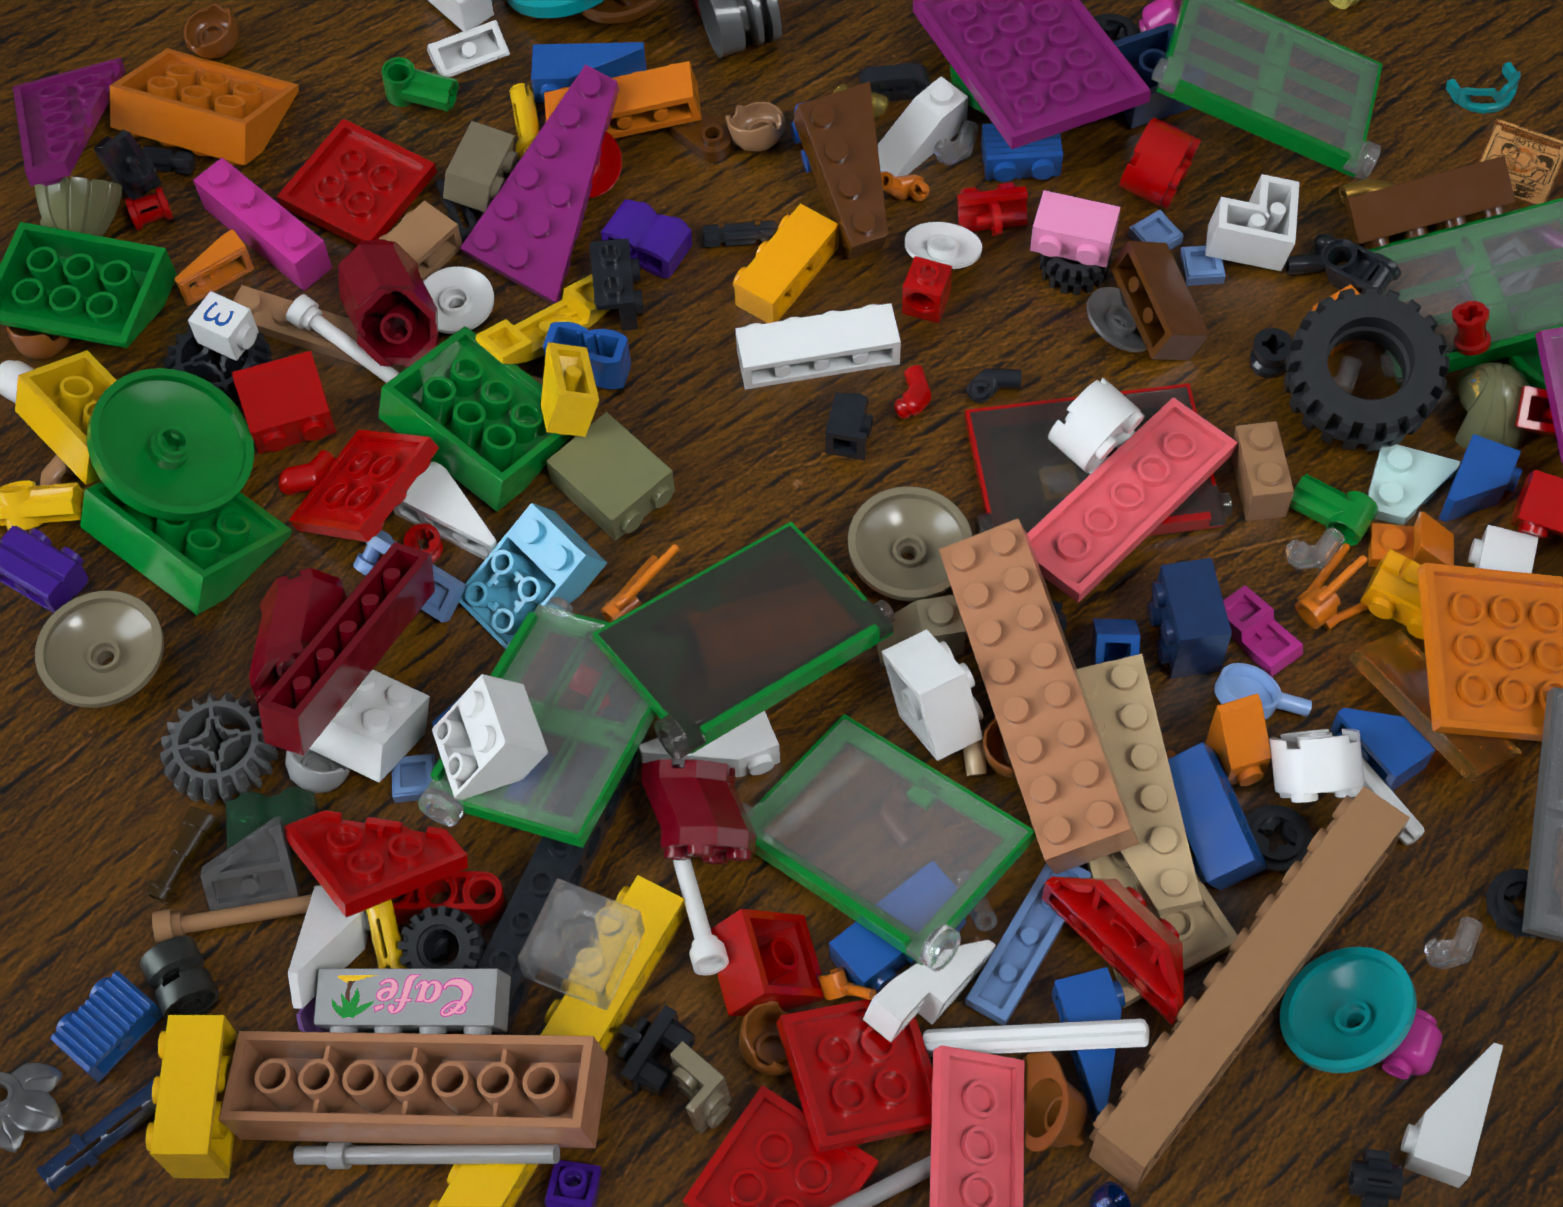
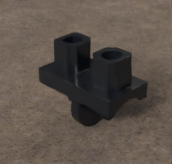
M122 130L115 137L106 136L94 147V152L114 183L122 186V195L125 199L129 197L133 200L141 198L148 191L161 184L156 175V167L152 161L146 159L130 132Z
M667 1005L663 1007L645 1036L643 1035L651 1023L641 1016L632 1028L619 1024L614 1031L615 1036L623 1042L615 1056L626 1062L632 1054L621 1071L620 1076L625 1080L623 1087L634 1094L641 1088L644 1091L661 1096L673 1075L671 1070L656 1061L664 1049L672 1053L682 1041L691 1049L695 1044V1035L683 1024L679 1023L677 1011Z

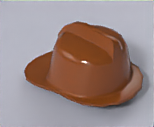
M1049 1051L1030 1052L1023 1058L1024 1142L1026 1147L1033 1152H1041L1048 1147L1060 1148L1069 1145H1083L1086 1141L1084 1124L1087 1117V1102L1085 1097L1066 1081L1061 1066L1053 1053Z

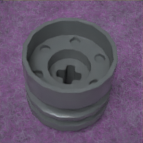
M697 0L709 42L714 52L720 58L744 51L746 46L745 33L753 45L757 47L764 44L765 38L768 42L781 39L782 24L777 0Z

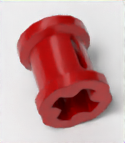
M161 186L156 188L155 193L135 200L131 197L125 199L129 214L137 231L143 230L144 225L166 218L168 221L174 219ZM155 205L158 206V208L146 212H141V210Z
M1467 301L1457 305L1452 310V321L1457 326V334L1454 336V347L1461 354H1482L1491 346V335L1486 330L1490 310L1484 303Z

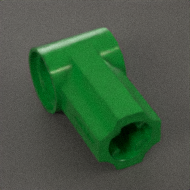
M403 57L391 58L382 66L381 72L386 97L392 105L405 107L416 103L447 112L453 109L459 88L457 79L415 69L414 64Z
M1308 474L1302 476L1296 485L1289 506L1325 525L1328 534L1334 540L1341 544L1347 543L1350 546H1355L1361 541L1379 511L1376 502L1368 495L1359 491H1349L1345 494Z

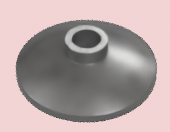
M1102 287L1095 290L1087 301L1086 309L1088 318L1098 334L1113 346L1125 351L1142 352L1147 350L1120 289Z

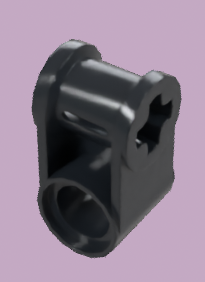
M1341 238L1330 241L1322 251V261L1327 278L1331 285L1341 290L1351 284L1361 294L1364 287H1377V294L1382 295L1391 281L1398 280L1402 273L1398 265L1388 257L1367 250L1348 239ZM1341 262H1348L1342 266H1336Z

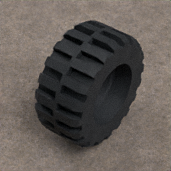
M1364 287L1361 294L1355 295L1354 289L1351 288L1340 291L1337 300L1328 296L1318 303L1316 311H1309L1303 318L1299 329L1296 330L1286 357L1284 370L1287 373L1284 378L1285 392L1292 395L1289 404L1295 414L1303 413L1304 418L1301 423L1309 431H1312L1315 427L1322 431L1321 440L1328 444H1331L1333 438L1343 441L1342 449L1352 451L1355 450L1357 444H1365L1366 451L1379 450L1384 442H1387L1391 447L1402 442L1406 434L1413 435L1421 428L1425 419L1430 416L1447 383L1445 376L1449 371V357L1443 355L1447 348L1444 335L1434 334L1438 325L1431 315H1427L1424 318L1419 313L1422 306L1413 299L1406 304L1398 300L1401 293L1388 290L1387 295L1377 294V287ZM1353 340H1366L1383 346L1392 353L1401 367L1403 375L1401 387L1395 394L1376 400L1358 398L1345 392L1334 381L1328 369L1327 360L1332 349L1339 344Z

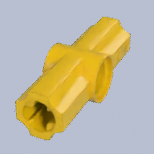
M26 480L3 485L0 487V526H7L8 530L12 526L29 530L47 522L81 520L85 491L78 483L36 486L34 481Z

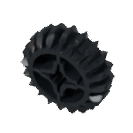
M187 324L188 334H176L175 342L177 345L167 346L169 358L164 360L165 369L184 371L210 382L223 391L236 405H239L241 402L232 372L271 362L272 352L263 334L259 331L254 344L249 349H245L239 359L235 361L197 343L190 325ZM217 360H220L221 371H218Z

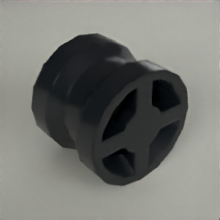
M1266 328L1255 336L1249 363L1251 369L1257 375L1270 379L1277 378L1286 372L1284 370L1285 361L1293 341L1290 335L1281 329Z

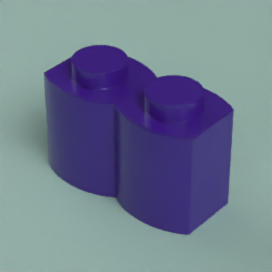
M625 199L601 232L602 241L629 238L631 258H639V264L642 269L666 279L671 277L692 247V230L682 219L658 215L650 205L641 201L636 202Z

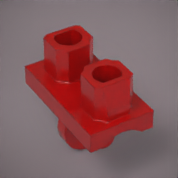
M1011 182L999 184L995 190L980 192L976 187L961 189L960 194H957L958 225L971 232L991 229L993 236L1002 235L1003 228L1028 225V192L1026 186L1016 187Z

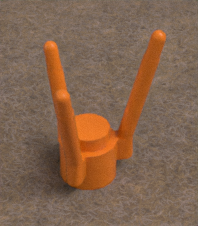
M1344 543L1333 555L1309 588L1297 597L1296 611L1301 619L1311 628L1318 629L1323 625L1327 630H1331L1339 622L1369 609V606L1358 603L1337 613V607L1341 602L1335 593L1367 562L1365 555H1361L1328 586L1321 587L1349 551L1350 545Z
M672 545L659 559L655 555L650 556L618 594L601 608V613L607 622L611 623L642 605L636 595L679 551L678 545Z

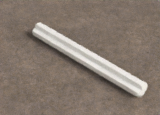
M1144 1019L927 1029L923 1032L922 1038L930 1057H933V1050L941 1045L987 1054L1147 1046L1149 1043V1027Z

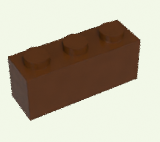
M1129 241L1109 267L1151 359L1189 360L1209 338L1210 334L1167 243Z

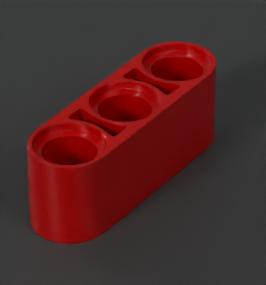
M459 871L408 892L403 900L393 903L397 924H411L412 921L410 919L415 914H422L426 908L447 906L468 913L473 917L472 920L479 925H489L501 920L508 906L507 898L498 877L483 871ZM440 892L451 893L447 901L441 904L431 903L432 898ZM490 892L495 894L493 900L487 904L475 903L477 897L483 893Z

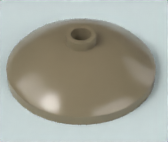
M896 487L874 495L858 509L852 519L848 532V554L858 576L876 592L902 601L929 599L937 597L952 588L939 549L972 537V532L961 510L943 495L920 487ZM905 553H910L915 558L912 560H905L902 558L901 555Z
M97 591L84 594L61 606L43 626L35 648L36 668L45 686L60 700L74 706L86 708L110 706L136 694L154 676L164 652L163 630L151 608L130 594L118 591ZM114 658L109 664L102 665L106 659Z

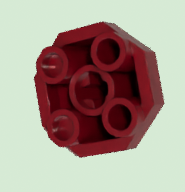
M385 239L362 240L338 265L340 300L357 332V344L380 366L392 367L393 364H403V367H409L433 350L439 342L438 308L420 276L419 264L396 241H387Z
M308 568L299 571V577L289 580L288 575L275 579L260 603L262 617L249 673V680L257 705L347 599L341 578Z
M660 759L642 763L641 781L661 827V848L664 849V859L685 861L691 860V856L702 857V863L725 865L728 864L729 860L752 861V854L756 853V833L735 789L734 768H730V765L726 763L685 759L684 764L672 765V759Z

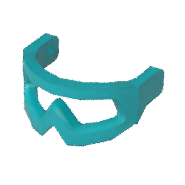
M1511 62L1504 63L1502 73L1508 83L1499 92L1495 88H1460L1454 78L1447 80L1446 90L1456 104L1468 111L1481 114L1498 112L1509 106L1515 97L1521 78V71H1516ZM1470 95L1491 96L1496 103L1481 104L1471 102Z

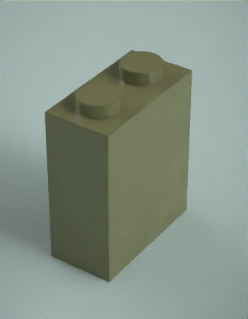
M608 412L604 413L589 426L586 437L576 436L546 460L550 481L615 541L625 533H631L636 530L646 515L655 508H661L666 505L675 492L673 471Z

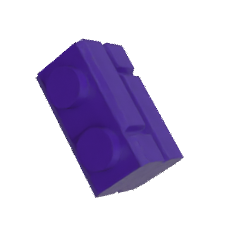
M12 526L1 538L0 582L54 613L61 606L71 601L73 596H77L88 583L89 577L81 566L84 561L68 547H63L60 551L52 547L50 539L37 529L32 528L27 532L18 526Z

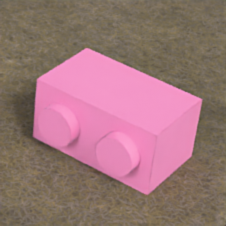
M1044 190L1033 224L1030 251L1038 252L1048 257L1056 256L1079 261L1085 265L1107 267L1117 231L1121 207Z

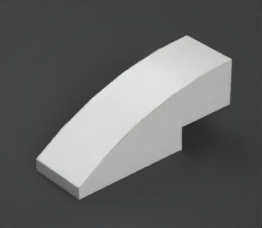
M990 940L964 944L929 957L923 965L919 963L913 965L894 978L873 997L863 1020L889 1042H892L918 1013L933 1025L985 967L996 945Z

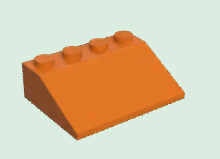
M167 48L110 85V127L126 130L133 137H146L157 140L164 146H178L192 150L194 154L199 156L223 158L231 165L245 166L264 151L299 92V85Z

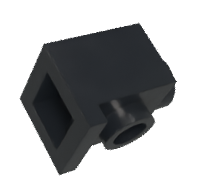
M835 393L825 431L826 454L865 461L867 438L869 439L873 425V415L867 414L869 404L867 397L859 393Z

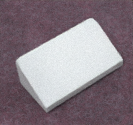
M496 20L434 42L427 47L428 54L438 74L446 77H453L510 55Z

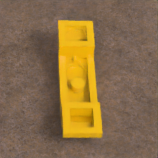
M592 274L564 288L561 301L515 325L505 319L476 334V341L502 364L523 363L544 356L543 344L551 323L572 322L588 329L610 309H595Z

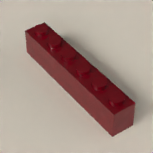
M396 542L390 546L258 704L265 743L302 756L305 755L435 592L431 553Z

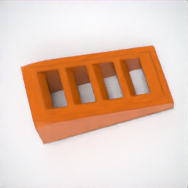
M231 229L217 239L176 276L174 280L184 303L188 307L206 297L210 291L215 292L254 270L245 244L236 232Z

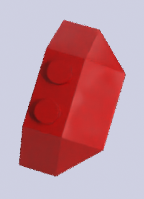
M1050 877L1045 882L1042 899L1173 1026L1178 1021L1176 1016L1184 1006L1183 943L1179 940L1180 936L1175 927L1164 918L1158 920L1146 908V902L1143 897L1132 887L1128 886L1125 888L1117 879Z

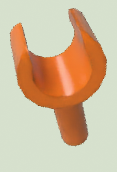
M843 967L830 970L828 975L818 976L826 1000H834L846 995L872 1000L877 994L875 989L848 983Z

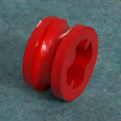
M426 523L416 524L405 533L404 545L431 553L432 563L437 561L442 555L444 549L439 531L433 525ZM426 538L429 548L421 550L418 541Z

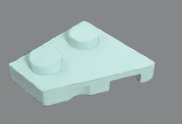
M1387 442L1382 443L1368 491V496L1376 502L1379 508L1375 519L1404 525L1415 515L1421 505L1426 504L1436 494L1437 489L1456 475L1460 461L1398 444L1390 447Z

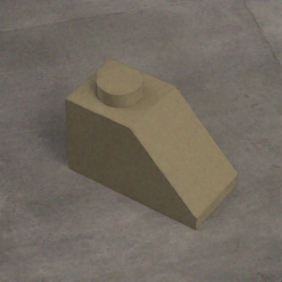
M954 595L916 600L881 621L893 631V635L876 644L880 667L885 666L881 651L926 629L939 643L942 641L946 642L953 656L963 655L966 631Z

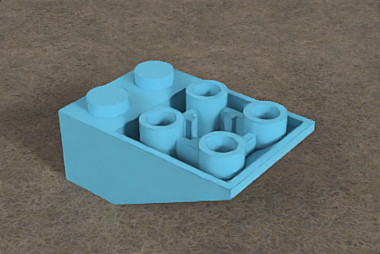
M531 503L466 582L467 586L459 603L507 649L528 612L538 615L540 610H544L555 616L586 590L607 562L555 511Z

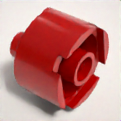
M1153 117L1133 151L1135 153L1130 164L1128 163L1124 170L1119 187L1168 210L1178 190L1177 187L1180 181H1183L1193 162L1192 159L1202 140Z

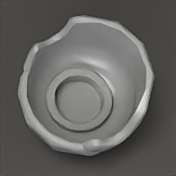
M310 749L304 756L290 751L286 752L285 765L290 779L302 789L310 792L326 793L332 791L346 780L351 770Z

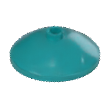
M1347 947L1328 952L1305 966L1287 988L1280 1009V1027L1283 1037L1292 1052L1302 1062L1317 1070L1330 1073H1348L1365 1069L1390 1055L1407 1036L1416 1014L1417 999L1415 987L1404 967L1395 958L1383 951L1369 947Z

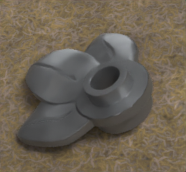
M26 1063L11 1074L0 1072V1087L8 1092L6 1099L0 1102V1148L16 1153L23 1142L25 1132H47L63 1125L60 1108L54 1098L48 1094L58 1085L63 1077L58 1069L48 1064Z

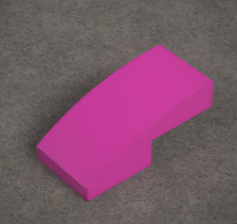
M1246 585L1223 600L1232 631L1231 637L1271 677L1303 655V644L1274 620V609Z

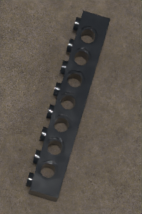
M607 708L601 720L625 726L630 716ZM648 731L641 744L650 741ZM587 747L554 813L555 816L569 820L573 819L609 754L608 752ZM639 747L583 848L542 836L476 968L499 969L511 976L507 1032H492V1035L509 1034L642 762Z

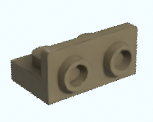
M682 1041L670 1054L675 1068L672 1074L680 1082L677 1087L691 1100L686 1106V1110L693 1128L702 1134L708 1126L715 1129L726 1118L731 1109L728 1106L731 1102V1097L724 1076Z

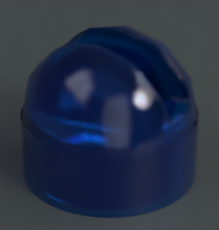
M1107 1181L1090 1196L1089 1207H1131V1202L1121 1186L1113 1181Z

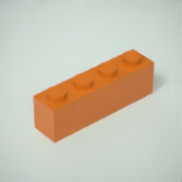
M690 61L612 78L618 82L619 92L609 128L606 131L614 139L702 120L698 84ZM570 87L544 93L546 122Z

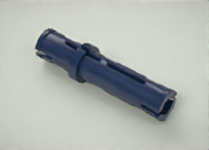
M153 1079L81 1136L76 1133L70 1137L71 1143L45 1164L36 1168L53 1192L58 1190V1187L88 1164L90 1167H93L99 1163L98 1157L131 1133L156 1112V1105H154L152 1100ZM138 1106H142L140 1110H138L135 1114L129 1117L126 1121H124L110 1133H107V1130L109 1128H111L113 1125L119 1122L131 1111H133ZM101 1137L100 1141H98L91 1148L86 1150L82 1155H80L70 1164H66V1162L69 1159H71L74 1155L83 1150L96 1138Z

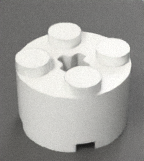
M1102 378L1101 381L1096 380L1071 403L1067 408L1069 413L1065 418V425L1060 420H1057L1048 435V439L1083 471L1091 474L1108 458L1107 455L1114 447L1118 449L1135 433L1134 429L1141 423L1145 415L1111 383Z
M1329 729L1281 734V739L1276 737L1269 738L1275 792L1280 793V798H1291V802L1295 803L1312 802L1319 800L1318 793L1322 792L1335 793V797L1340 798L1346 795L1355 797L1361 791V786L1365 784L1360 732L1357 729H1342V735L1333 736Z

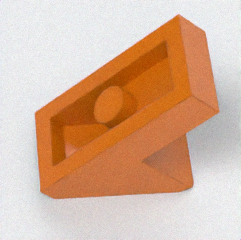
M1425 512L1419 513L1414 526L1371 523L1368 549L1369 567H1377L1389 549L1420 565L1424 563L1454 565V534Z

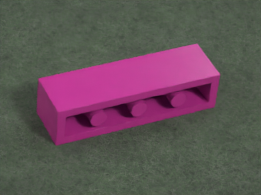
M221 158L193 180L204 209L228 229H233L240 239L303 291L332 269L324 240L225 159Z

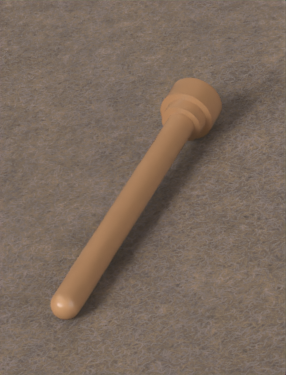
M312 894L184 916L182 912L174 913L173 909L154 911L152 913V926L155 942L159 944L174 937L186 936V933L304 914L307 913Z

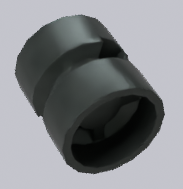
M178 936L165 940L148 950L140 960L141 969L149 986L152 989H156L154 997L166 1021H168V1015H198L211 1007L217 1001L220 994L209 970L203 968L205 963L196 941L190 936Z

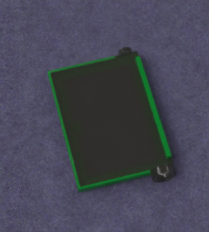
M789 522L592 633V638L598 648L658 715L660 719L654 724L657 737L665 751L674 760H680L893 635L894 626L892 623L895 621V616L889 604L884 600H880L872 605L792 522Z

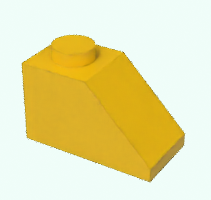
M548 342L541 398V409L546 432L586 437L599 403L588 350L586 347Z

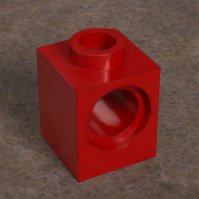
M915 256L903 284L902 314L939 324L951 294L952 266Z

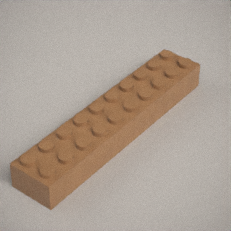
M1365 786L1354 799L1349 795L1345 796L1333 813L1332 817L1334 819L1327 829L1322 827L1308 845L1307 850L1309 851L1301 862L1296 860L1281 881L1283 885L1277 894L1273 895L1271 893L1263 902L1255 915L1257 918L1250 929L1243 928L1229 948L1231 952L1222 964L1218 961L1203 981L1205 986L1200 991L1197 999L1191 996L1176 1016L1178 1021L1170 1032L1172 1036L1164 1031L1149 1051L1151 1056L1144 1065L1145 1071L1137 1066L1129 1075L1121 1088L1123 1092L1116 1102L1118 1106L1115 1107L1113 1104L1108 1103L1093 1124L1095 1128L1089 1136V1139L1094 1142L1089 1158L1133 1192L1143 1182L1270 1014L1296 975L1307 965L1393 851L1410 817Z

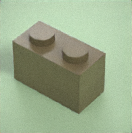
M471 121L445 172L443 198L485 212L505 183V178H503L505 173L511 174L516 165L518 153L513 151L515 135Z

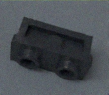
M629 238L591 242L590 252L595 309L608 310L619 308L622 331L638 329L636 314L644 313L642 290H634V282L641 281L639 258H631Z

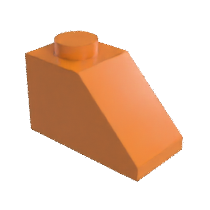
M1258 693L1217 705L1205 741L1206 745L1217 752L1231 785L1239 783L1240 786H1249L1260 781L1266 774L1272 759L1262 701Z

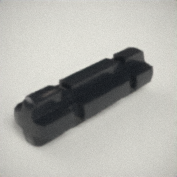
M138 144L146 159L152 161L157 170L173 172L176 169V173L187 175L193 173L196 166L194 154L184 151H177V154H175V150L144 145L141 148V144Z
M774 220L760 221L761 225H755V221L724 223V227H719L718 224H706L702 230L703 243L705 247H720V243L724 242L726 246L756 244V240H762L763 243L765 240L769 241L777 232V223Z

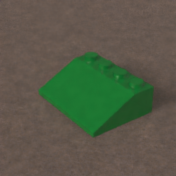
M20 222L0 264V325L128 348L165 306L177 274L166 248Z
M466 326L391 379L381 389L378 418L398 434L430 437L439 447L431 460L446 468L452 477L497 512L528 487L547 465L546 460L558 452L572 436L546 432L541 409L543 385L517 365L502 364L476 341V334Z
M102 481L85 489L80 524L83 530L196 615L227 599L292 533V529L241 492L227 507L211 516L191 521H170L146 515L128 506L117 498Z

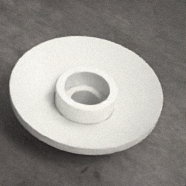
M928 222L919 224L910 229L905 237V249L912 258L918 256L951 265L952 269L972 265L980 258L982 252V243L973 232L952 223Z
M448 267L433 273L424 281L438 308L439 332L455 334L464 326L472 330L482 324L493 309L494 292L491 283L483 274L474 269Z

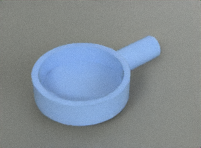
M1233 663L1224 667L1214 686L1215 694L1221 704L1258 693L1262 701L1265 719L1271 717L1276 709L1307 717L1312 707L1311 700L1281 692L1277 682L1268 673L1258 667L1245 663Z

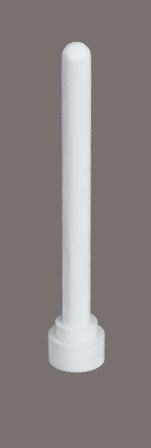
M300 295L289 307L286 320L299 329L315 330L387 383L400 374L390 366H380L354 339L322 317V311L318 309L319 304L307 295Z
M673 860L695 939L689 952L693 970L698 975L716 974L724 970L729 964L725 945L722 941L718 940L717 936L711 933L691 860Z

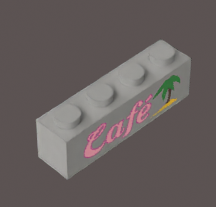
M319 969L314 1025L336 1033L371 1031L374 1033L419 1032L418 1034H447V1032H463V1034L492 1035V1032H507L511 976L499 969Z

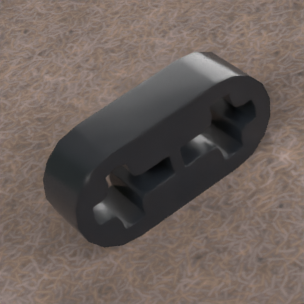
M919 63L873 66L863 70L858 77L859 85L870 81L872 102L875 103L913 100L930 86L928 70Z

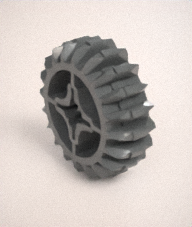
M226 691L221 701H218L216 696L209 692L207 703L201 704L198 700L192 699L193 709L189 712L178 708L177 715L180 721L167 722V729L171 735L161 737V745L165 751L160 753V759L163 765L166 766L164 773L169 781L174 782V786L179 793H187L189 798L196 803L203 797L206 803L213 807L219 796H221L224 803L230 805L233 794L239 793L242 798L247 799L248 791L246 788L250 785L262 789V781L259 776L272 775L273 768L269 762L278 760V752L273 745L264 742L257 703L252 705L249 698L244 695L235 700L233 694H230L228 691ZM224 725H238L246 728L248 731L241 732L239 729L228 730ZM199 765L200 768L212 767L216 773H202L192 769L191 766Z

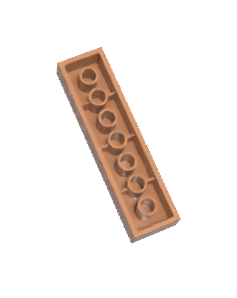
M1019 518L939 549L1045 862L1055 874L1140 844L1032 544Z
M239 1031L219 1120L240 1140L438 1145L558 1144L560 1148H596L608 1057L594 1036Z

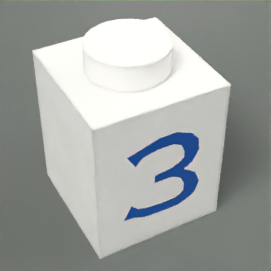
M212 291L208 293L188 319L197 343L235 361L239 359L245 349H249L254 344L259 332L249 308Z

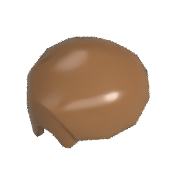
M753 102L746 106L737 105L733 118L730 115H726L725 118L734 143L742 149L751 152H762L774 146L781 138L786 127L782 111L770 102Z

